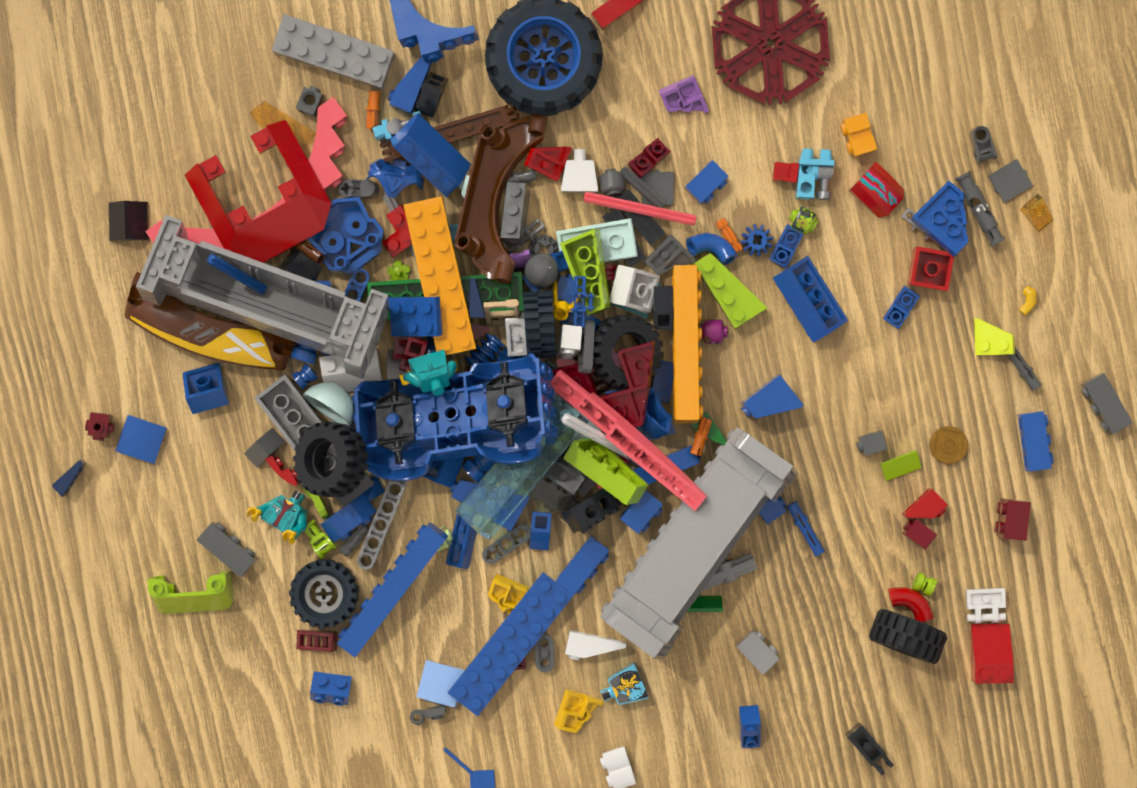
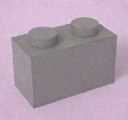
M750 630L735 646L763 675L779 660L776 656L779 652L772 645L768 647L763 642L766 638L759 631L755 633L753 630Z

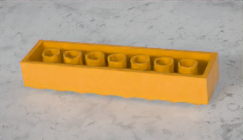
M440 196L404 204L424 297L440 296L442 336H433L436 352L444 350L445 356L474 350L476 349V344L443 198Z
M674 265L672 270L674 424H697L699 419L703 417V406L699 405V400L702 398V386H699V381L702 378V367H698V361L702 359V347H698V342L702 338V330L698 328V323L701 321V309H698V304L701 301V290H697V285L701 282V271H697V265Z

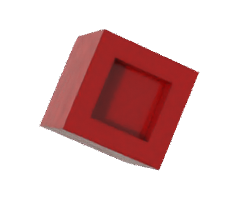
M775 162L772 181L797 183L799 163Z

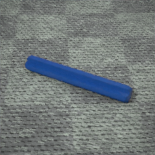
M209 255L207 259L208 264L259 294H264L267 290L265 284L216 255Z

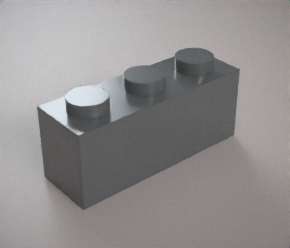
M507 182L500 237L507 245H524L530 189L526 183Z
M1099 373L1080 384L1083 388L1081 389L1082 395L1091 402L1092 406L1090 408L1095 416H1099L1101 420L1100 426L1105 433L1115 434L1133 423L1105 373Z
M212 522L199 536L197 541L241 578L258 559L255 557L256 553L248 546L246 548L240 544L241 540L234 534L229 535L226 532L227 528L223 524Z

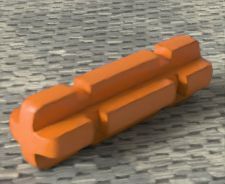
M726 219L718 220L716 226L719 230H722L721 234L724 239L733 246L737 253L741 251L743 246L740 242H737L738 238L731 227L727 226L728 222Z

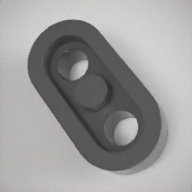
M546 633L535 644V665L541 672H549L554 667V641ZM547 640L548 644L547 646H542L540 642ZM542 659H547L549 663L542 665L541 661Z

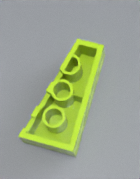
M592 229L559 243L573 280L574 276H586L585 292H587V295H590V293L596 295V297H593V307L595 309H592V311L586 309L587 315H594L609 309L610 301L600 229ZM578 278V286H581L583 280ZM585 297V307H589V297Z
M711 253L693 264L697 265V271H701L703 282L733 329L767 309Z

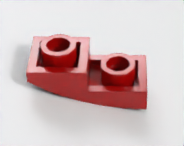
M271 455L266 458L270 467L283 480L293 486L300 484L294 469L292 470L291 467L285 470L282 469L284 464L279 456Z

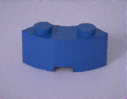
M650 387L645 424L641 425V428L651 437L658 439L669 433L672 415L663 408L660 401V391Z
M362 493L320 525L333 543L339 539L344 541L351 536L350 531L361 523L364 526L373 520L371 516L377 511Z

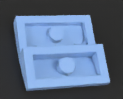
M426 660L416 697L446 706L457 707L458 701L447 692L464 670L451 665Z

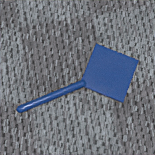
M447 748L443 749L470 774L471 788H495L494 770L472 771Z

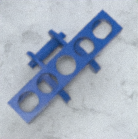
M574 276V292H571V295H574V308H570V311H573V326L585 327L586 309H589V311L595 309L593 307V297H596V295H592V293L587 295V292H585L586 276ZM578 278L583 280L581 286H578ZM581 288L582 292H577V289ZM585 297H589V307H585ZM577 298H581L583 300V303L581 305L576 304ZM577 311H582V314L577 315ZM577 317L582 319L580 325H577Z

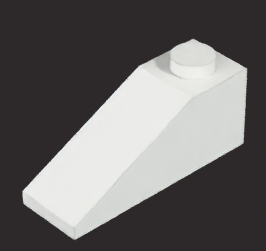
M570 630L565 654L570 659L579 660L580 658L626 648V642Z

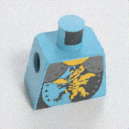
M634 662L608 678L610 687L600 691L604 701L615 697L618 705L649 698Z

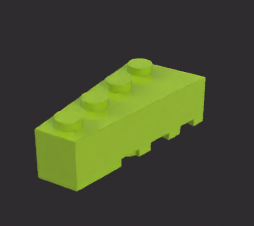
M590 438L573 440L563 458L625 505L638 503L648 487V484L612 450Z

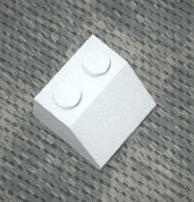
M618 265L609 299L610 303L651 313L653 286H658L660 276Z

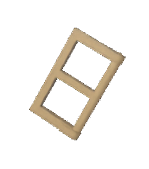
M516 299L483 303L487 327L506 326L505 320H491V318L520 317L519 302ZM495 308H514V310L490 312V309Z

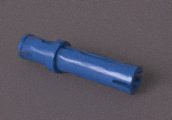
M794 501L786 506L794 519L793 523L800 529L814 556L825 552L808 522V516L804 515L798 502ZM797 513L799 514L800 518L802 519V521H803L805 527H803L801 521L799 520V518H798V516H797ZM807 530H808V532L810 533V535H811L812 539L814 540L815 544H813V542L811 541L809 535H808L807 532H806Z

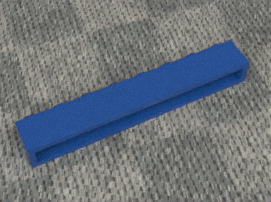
M429 522L427 526L424 524L417 532L419 537L416 541L411 539L405 547L408 550L406 554L398 556L394 562L396 567L393 571L389 568L382 577L385 579L383 584L380 585L378 583L371 592L374 594L370 600L366 598L360 606L363 609L360 614L355 613L350 619L351 626L348 629L344 627L338 635L340 640L337 644L353 657H356L449 536L432 522Z

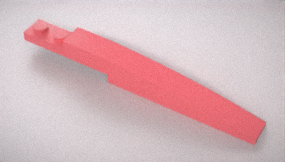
M562 370L556 373L553 380H551V385L559 396L605 432L606 439L694 511L698 509L707 495L684 472L594 392L591 394Z

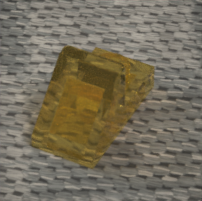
M1039 194L1035 195L1020 209L1038 232L1053 221L1043 198Z

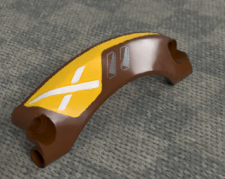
M136 272L127 298L124 313L126 319L157 338L198 356L245 367L278 371L286 369L293 344H296V342L241 322L229 321L204 314L170 295L165 296L160 306L144 301L136 288L141 273Z

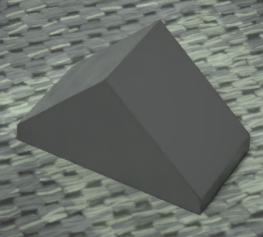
M271 428L255 441L244 454L258 468L285 441Z

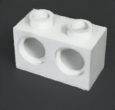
M562 326L559 332L557 355L562 356L561 358L573 359V357L578 355L581 346L582 327Z

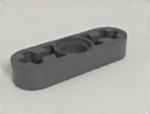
M585 320V327H582L578 359V372L590 374L593 366L595 323L590 320Z
M521 524L484 549L482 553L483 560L488 564L496 563L529 540L531 536L530 528L527 525ZM518 529H526L528 531L526 533L527 537H519L517 539L519 543L516 544L514 538L510 536V534L514 533V536H516L519 534ZM506 538L512 541V547L508 550L503 549L501 546L502 540ZM498 544V547L503 552V554L500 555V553L498 552L494 555V560H492L491 558L487 559V551L490 550L491 552H493L497 549L496 547H494V545Z

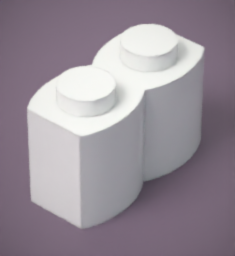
M625 746L602 753L603 758H600L603 769L607 768L609 776H606L609 788H625L636 784Z

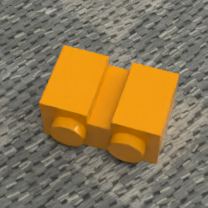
M867 113L849 117L842 121L843 124L840 127L843 136L846 135L848 143H846L848 154H852L854 158L877 150Z

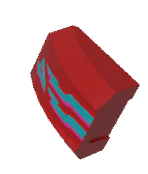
M874 162L868 171L849 190L855 198L878 218L888 216L904 199V189L877 162Z

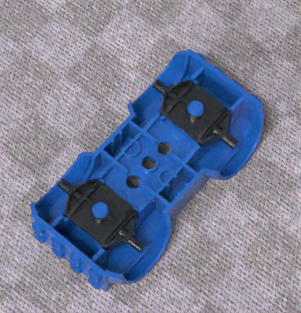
M533 353L528 354L529 356L514 360L474 363L470 372L454 374L449 379V386L444 387L443 394L439 396L433 395L432 391L424 393L420 387H415L411 383L402 385L400 378L383 381H362L354 388L352 401L355 406L353 420L356 425V432L361 434L363 437L362 441H365L367 446L365 450L368 452L369 458H367L368 469L366 470L382 479L409 481L424 476L431 468L432 463L437 461L482 455L488 460L502 464H519L535 459L540 455L546 444L556 443V437L558 436V428L554 421L557 412L555 406H553L555 391L551 385V380H553L552 369ZM469 406H475L476 413L472 417L466 414ZM451 409H455L456 415L453 418H448V412ZM432 412H438L439 419L437 422H430L429 416Z

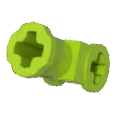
M313 519L307 524L304 532L311 541L309 543L312 545L315 553L321 559H324V555L332 549H337V546L325 531H320L315 524L316 521Z

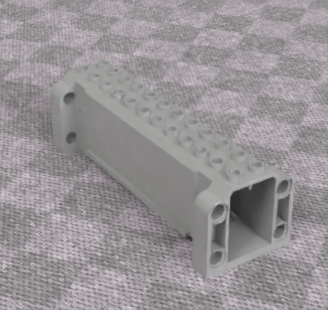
M168 215L164 217L136 285L142 300L158 306L162 304L166 295H170L183 300L185 303L332 356H340L344 358L345 372L361 379L364 378L371 363L390 309L388 294L371 289L367 302L364 304L345 297L346 292L201 241L200 244L189 241L182 220ZM209 255H216L265 284L267 290L264 294H259L208 264L207 259Z
M738 427L736 430L732 429L726 437L728 439L726 444L719 446L715 452L717 456L713 462L709 461L703 469L705 473L701 478L698 476L694 481L707 495L705 500L696 511L681 500L682 504L679 509L675 508L669 516L671 520L668 524L664 523L659 529L658 534L660 535L656 540L652 539L646 548L648 550L644 556L641 555L635 562L636 568L634 571L627 573L623 579L625 581L621 588L617 587L612 594L613 600L610 603L607 602L601 609L602 615L600 617L608 625L654 659H664L674 646L672 644L684 629L678 623L768 499L775 503L787 486L789 487L798 474L791 464Z

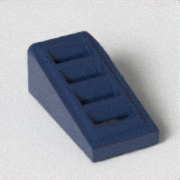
M471 278L469 317L485 318L475 278Z
M84 459L77 461L52 484V487L61 497H64L69 492L86 464Z

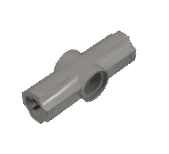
M747 554L733 561L723 562L704 590L721 583H729L738 579L743 574L758 569L752 554Z

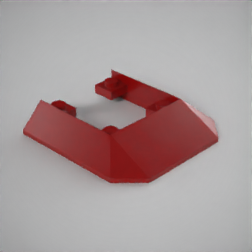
M287 120L266 125V128L250 136L260 154L277 145L294 177L278 186L286 203L253 221L244 205L228 214L210 182L226 173L217 155L200 164L197 163L185 174L223 248L262 263L323 231L332 205Z

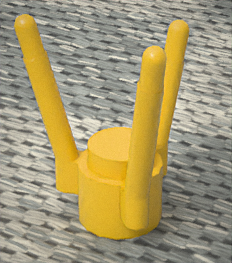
M556 279L553 283V314L558 321L567 319L569 312H572L570 308H574V301L571 305L566 301L558 302Z

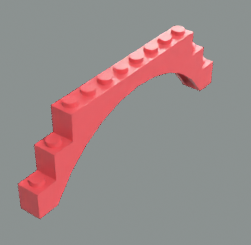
M334 97L318 107L316 138L308 160L325 192L331 186L335 188L340 185L341 179L344 178L331 158L334 157L336 159L344 153L343 149L346 146L333 128L337 127L338 129L346 124L348 116ZM284 198L280 199L270 209L252 218V221L286 203ZM162 220L145 231L153 243L163 222ZM185 227L189 241L198 244L204 241L223 248L214 229Z

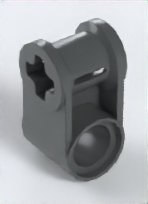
M985 126L973 128L969 135L976 163L981 164V161L991 158L993 160L997 159L989 129ZM977 130H981L984 133L982 140L976 138Z

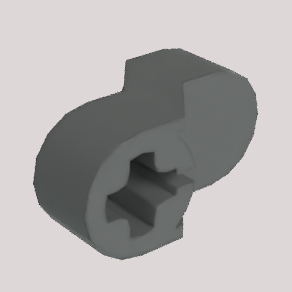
M350 179L342 181L338 190L340 195L346 198L360 197L361 199L375 198L379 194L380 188L378 183L372 180Z

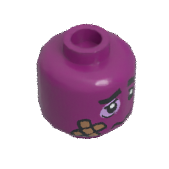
M707 319L704 321V324L700 325L702 330L701 339H703L705 344H722L724 338H728V326H724V322L720 319Z

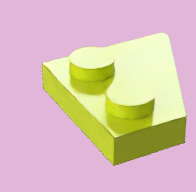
M974 319L975 355L1015 354V336L982 321V319Z

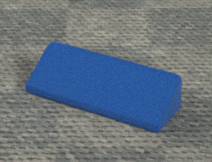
M458 508L452 533L453 540H451L452 543L449 546L446 560L447 565L463 569L469 568L480 521V513Z

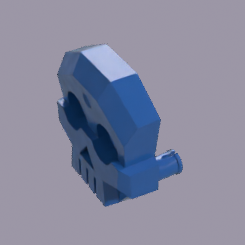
M360 197L333 200L324 230L307 239L320 252L325 254L326 257L323 262L329 270L353 274L355 270L362 268L381 254V240L384 230L375 218H370ZM359 222V228H353V223ZM335 239L336 245L331 246L330 240ZM352 243L362 246L352 253Z

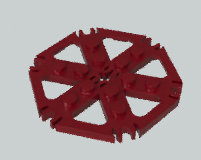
M731 0L720 8L726 14L722 11L717 12V15L722 17V21H713L715 26L720 27L711 26L715 70L722 67L716 73L717 75L721 73L727 75V78L722 81L723 84L727 83L729 79L731 80L726 87L766 105L765 100L767 97L768 105L770 106L772 105V98H777L778 104L781 105L783 101L781 96H783L785 104L821 79L815 73L819 76L824 75V72L819 70V66L824 65L828 67L830 54L827 16L823 20H819L825 13H815V9L819 6L818 3L813 5L812 8L810 7L812 3L816 2L815 0H794L802 5V10L780 26L777 0H757L759 26L734 15V9L746 0ZM815 27L819 30L820 52L815 54L791 41L810 28ZM723 34H728L750 46L730 60H724L721 55L720 38ZM779 37V39L776 40V42L774 43V48L770 46L766 47L765 49H762L768 43L767 39L772 41ZM782 61L805 71L807 79L792 90H786L783 81ZM762 62L763 91L755 92L741 85L739 77Z

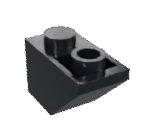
M653 286L654 330H673V286Z

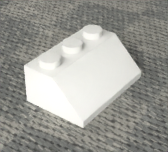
M377 348L363 379L345 372L344 358L337 355L319 357L323 382L335 383L347 392L354 391V388L362 381H383Z

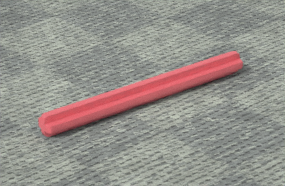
M585 192L583 199L586 203L692 226L695 225L697 218L696 215L591 192Z

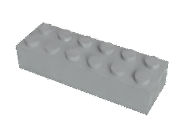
M286 14L283 15L272 47L274 54L380 90L384 89L395 56L392 50Z
M283 375L254 398L293 449L296 444L298 445L299 437L305 434L304 431L315 423L323 422L288 375ZM333 444L328 448L324 460L328 475L333 472L337 463V452Z

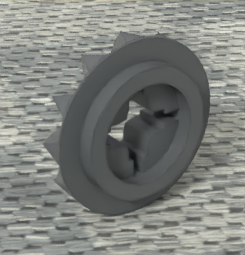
M539 235L529 244L530 257L539 253L540 245L538 243L544 247L551 245L547 250L548 255L559 252L557 241L549 235Z

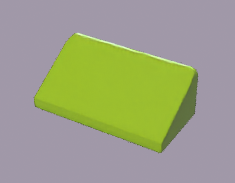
M917 450L879 463L885 481L922 468Z

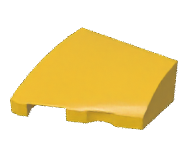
M496 574L487 596L498 604L502 612H506L509 615L530 587Z
M566 689L554 725L559 730L577 733L582 724L592 717L591 713L598 705L601 707L604 701Z

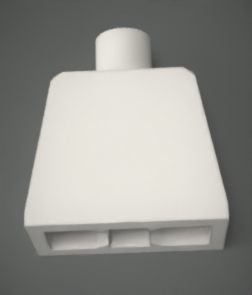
M574 149V160H566L561 192L598 193L594 161L586 160L585 149Z

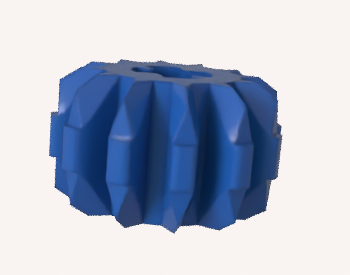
M753 224V231L749 227L746 228L749 235L746 233L741 234L742 237L747 239L740 241V243H747L748 246L744 247L743 250L747 251L750 248V256L756 250V255L759 257L761 256L760 249L766 254L768 251L764 246L772 247V244L767 241L773 240V236H766L770 233V230L768 229L763 232L764 225H761L759 230H757V225ZM754 235H756V237L759 236L761 238V240L759 241L760 245H758V243H756L755 245L753 244L752 241L754 240Z

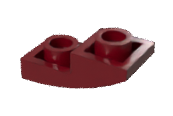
M657 138L646 146L643 152L631 160L627 166L641 179L655 168L671 151Z

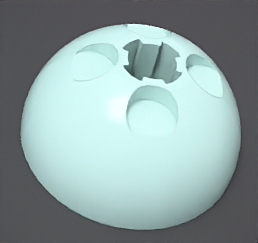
M329 382L319 383L310 387L303 394V397L309 404L336 423L352 426L355 406L350 393L341 386Z

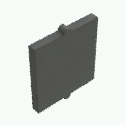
M1018 159L988 176L994 186V191H997L1003 203L1033 186L1026 175L1027 171L1023 170Z
M656 170V172L650 171L646 174L642 181L666 201V205H673L674 172H660V170ZM642 195V204L653 205Z

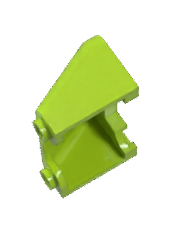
M221 571V574L212 575L207 580V591L175 593V584L168 583L165 580V575L153 576L147 579L149 594L157 610L163 614L225 610L233 603L231 571Z

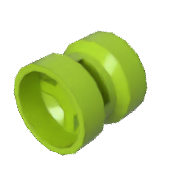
M918 572L913 581L912 589L922 591L924 595L930 597L936 587L937 579L928 578L925 574Z

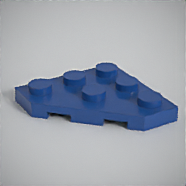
M948 181L911 218V221L955 257L968 244L967 222L963 204L964 193L952 182Z

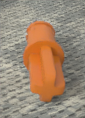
M369 91L368 108H366V129L373 130L372 127L378 125V114L381 112V109H379L381 92Z
M704 417L701 418L697 433L693 435L695 439L690 451L691 454L702 456L712 420Z

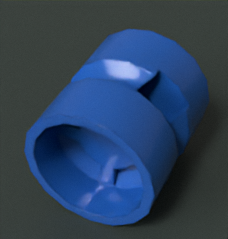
M297 343L298 345L293 348L291 357L314 365L317 358L316 349Z
M482 455L473 456V460L468 459L462 465V468L478 484L486 477L487 471L491 472L498 465Z

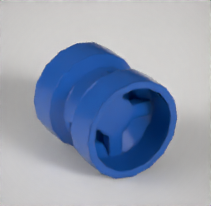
M308 363L302 367L300 372L296 371L292 374V377L302 390L308 387V383L318 379V376Z

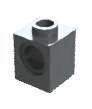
M310 86L309 89L304 87L296 109L316 117L318 107H320L324 97L320 93L321 90ZM308 96L315 97L313 105L306 104L305 101Z
M880 430L858 437L859 442H856L858 451L863 453V456L888 449L883 432Z

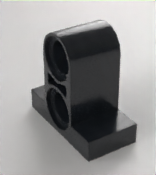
M431 72L423 82L415 111H420L421 114L433 118L449 79Z

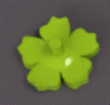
M396 260L393 266H388L387 269L388 275L391 276L390 281L408 280L407 273L410 272V267L406 264L402 265L401 260Z

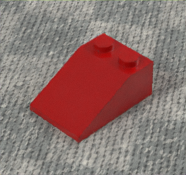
M1009 623L971 624V681L973 683H1014V664Z

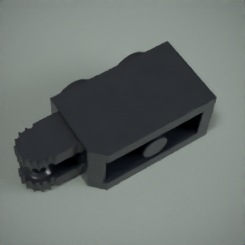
M860 722L845 734L881 776L885 773L882 767L877 764L881 758L884 759V762L890 768L894 766L886 756L885 751Z

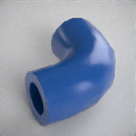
M701 233L686 239L687 249L693 256L703 252H711L722 265H727L738 257L733 246L717 234Z

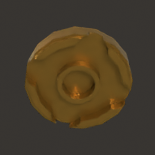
M944 426L932 434L929 441V449L937 461L944 464H954L966 455L968 440L960 429L953 426Z

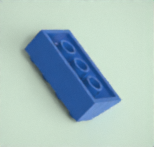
M419 113L390 139L393 147L445 197L449 196L461 184L471 165Z
M806 256L773 277L777 287L782 292L813 343L848 321L809 256Z

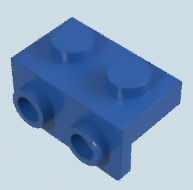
M314 672L310 700L316 703L329 702L337 706L348 705L352 676Z

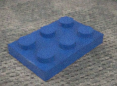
M440 296L389 298L391 336H442Z

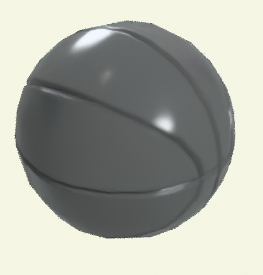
M536 254L526 263L525 276L533 286L540 288L548 287L558 277V264L548 254Z

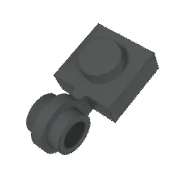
M438 705L424 710L415 709L410 714V720L413 724L420 725L424 722L425 717H431L432 720L441 719L447 712L445 705ZM419 714L421 716V719L416 720L414 718V715Z

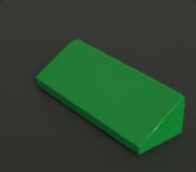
M720 595L698 596L687 612H722V597Z

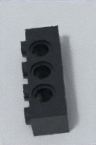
M602 488L563 512L562 515L573 534L578 531L584 533L592 528L590 524L593 522L598 524L605 520L604 515L608 513L612 515L620 510L619 506L623 503L619 499L616 500L611 493Z

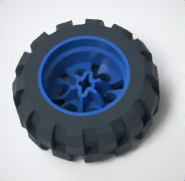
M521 0L509 10L506 9L497 18V22L490 29L486 41L485 63L491 84L507 104L529 115L553 116L566 110L570 111L581 104V101L588 94L590 95L601 71L603 52L597 28L590 17H587L580 11L581 8L569 1ZM542 27L550 28L547 39L543 38ZM538 37L541 42L539 45L533 46L530 43V39ZM520 38L528 44L527 48L517 44ZM557 38L560 44L557 47H552L549 44L550 39ZM570 41L573 48L562 51L561 47ZM541 52L549 54L547 60L544 61L543 58L538 59L541 56ZM528 53L530 59L527 62H523L519 59L520 54ZM566 55L568 62L560 64L557 60L558 57ZM520 66L528 67L520 74L516 70V68ZM559 68H564L570 72L565 76L559 71ZM536 70L539 75L537 78L531 79L528 77V72ZM555 71L558 74L557 79H548V72ZM541 76L545 77L546 86H538Z

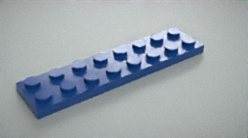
M542 572L447 693L478 717L573 595L546 573Z

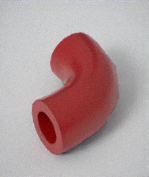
M907 587L888 589L892 607L904 606L909 608L914 615V619L920 622L934 619L928 600L918 591Z

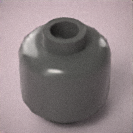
M616 169L605 170V173L599 178L601 192L605 196L618 198L626 189L623 174L616 171Z

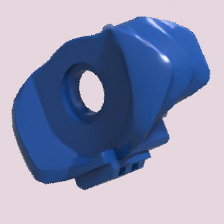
M378 159L369 165L370 169L367 172L366 180L371 177L377 178L388 197L394 198L398 196L404 188L412 184L417 185L421 190L423 189L424 176L414 166H406V161L394 160L393 163H385L384 159Z

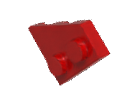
M568 146L531 148L524 166L558 182L572 148Z

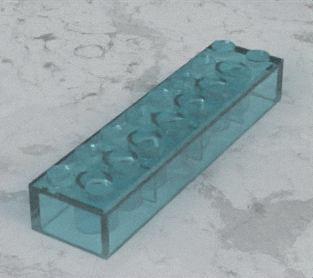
M556 393L553 399V406H555L557 416L554 418L555 425L558 428L556 443L546 444L540 455L528 462L519 464L496 462L455 510L478 534L488 540L493 537L579 434V432L561 422L564 414L568 413L586 424L589 422Z

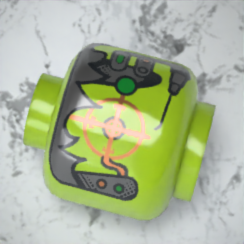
M803 206L799 207L798 210L794 209L789 217V220L792 221L791 228L803 235L809 232L812 233L818 223L816 213Z

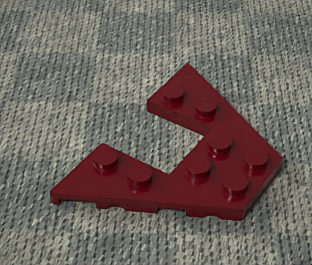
M655 340L618 351L629 388L599 396L634 427L645 424ZM578 363L552 370L554 375L559 370H562L590 394L594 392L598 395L591 372L590 374L579 373Z

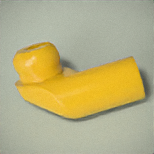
M1030 286L1025 287L1023 290L1026 302L1019 309L1025 316L1037 304V292Z

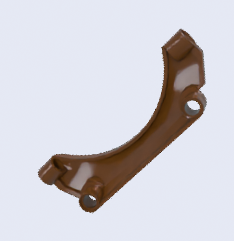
M532 114L531 117H524L503 125L502 129H497L491 123L484 124L480 129L454 244L464 254L473 256L472 262L491 281L510 284L512 281L516 262L509 255L500 238V200L507 180L515 167L529 153L531 148H535L544 139L548 117L541 114Z

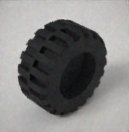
M615 315V317L606 318L605 322H600L596 326L598 330L594 331L592 369L595 370L593 374L596 378H601L600 381L610 385V387L629 388L624 370L619 369L612 358L613 344L622 334H630L637 345L655 340L651 378L656 376V368L660 369L662 365L659 361L660 357L663 358L664 352L660 350V347H663V342L658 340L660 334L657 330H652L654 326L650 322H646L641 317Z
M321 422L308 427L304 431L305 434L299 437V443L294 448L296 453L293 456V462H295L293 468L294 472L297 473V480L299 483H302L301 486L313 495L324 497H344L354 491L353 489L359 487L361 484L360 480H363L366 475L364 473L365 469H368L366 462L369 456L365 450L367 448L366 443L362 441L363 437L359 432H356L355 428L347 424ZM333 444L337 452V463L333 472L328 475L324 460L328 448Z
M880 609L874 619L869 639L902 654L936 664L939 662L947 635L942 630L889 610Z

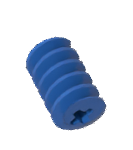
M486 333L487 341L480 340L482 347L476 345L477 352L470 350L469 352L472 357L465 356L464 358L471 367L474 363H490L489 358L496 359L494 352L501 354L499 347L506 348V346L494 334Z

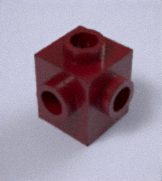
M90 412V418L86 420L85 431H88L87 435L93 436L92 440L99 441L109 438L110 434L114 432L113 415Z

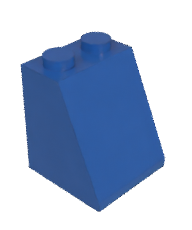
M776 375L742 401L743 407L740 409L747 418L752 417L756 419L798 409L804 405L782 376Z

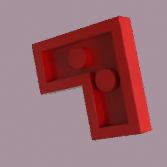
M403 204L386 215L396 230L395 233L382 241L392 258L412 245Z

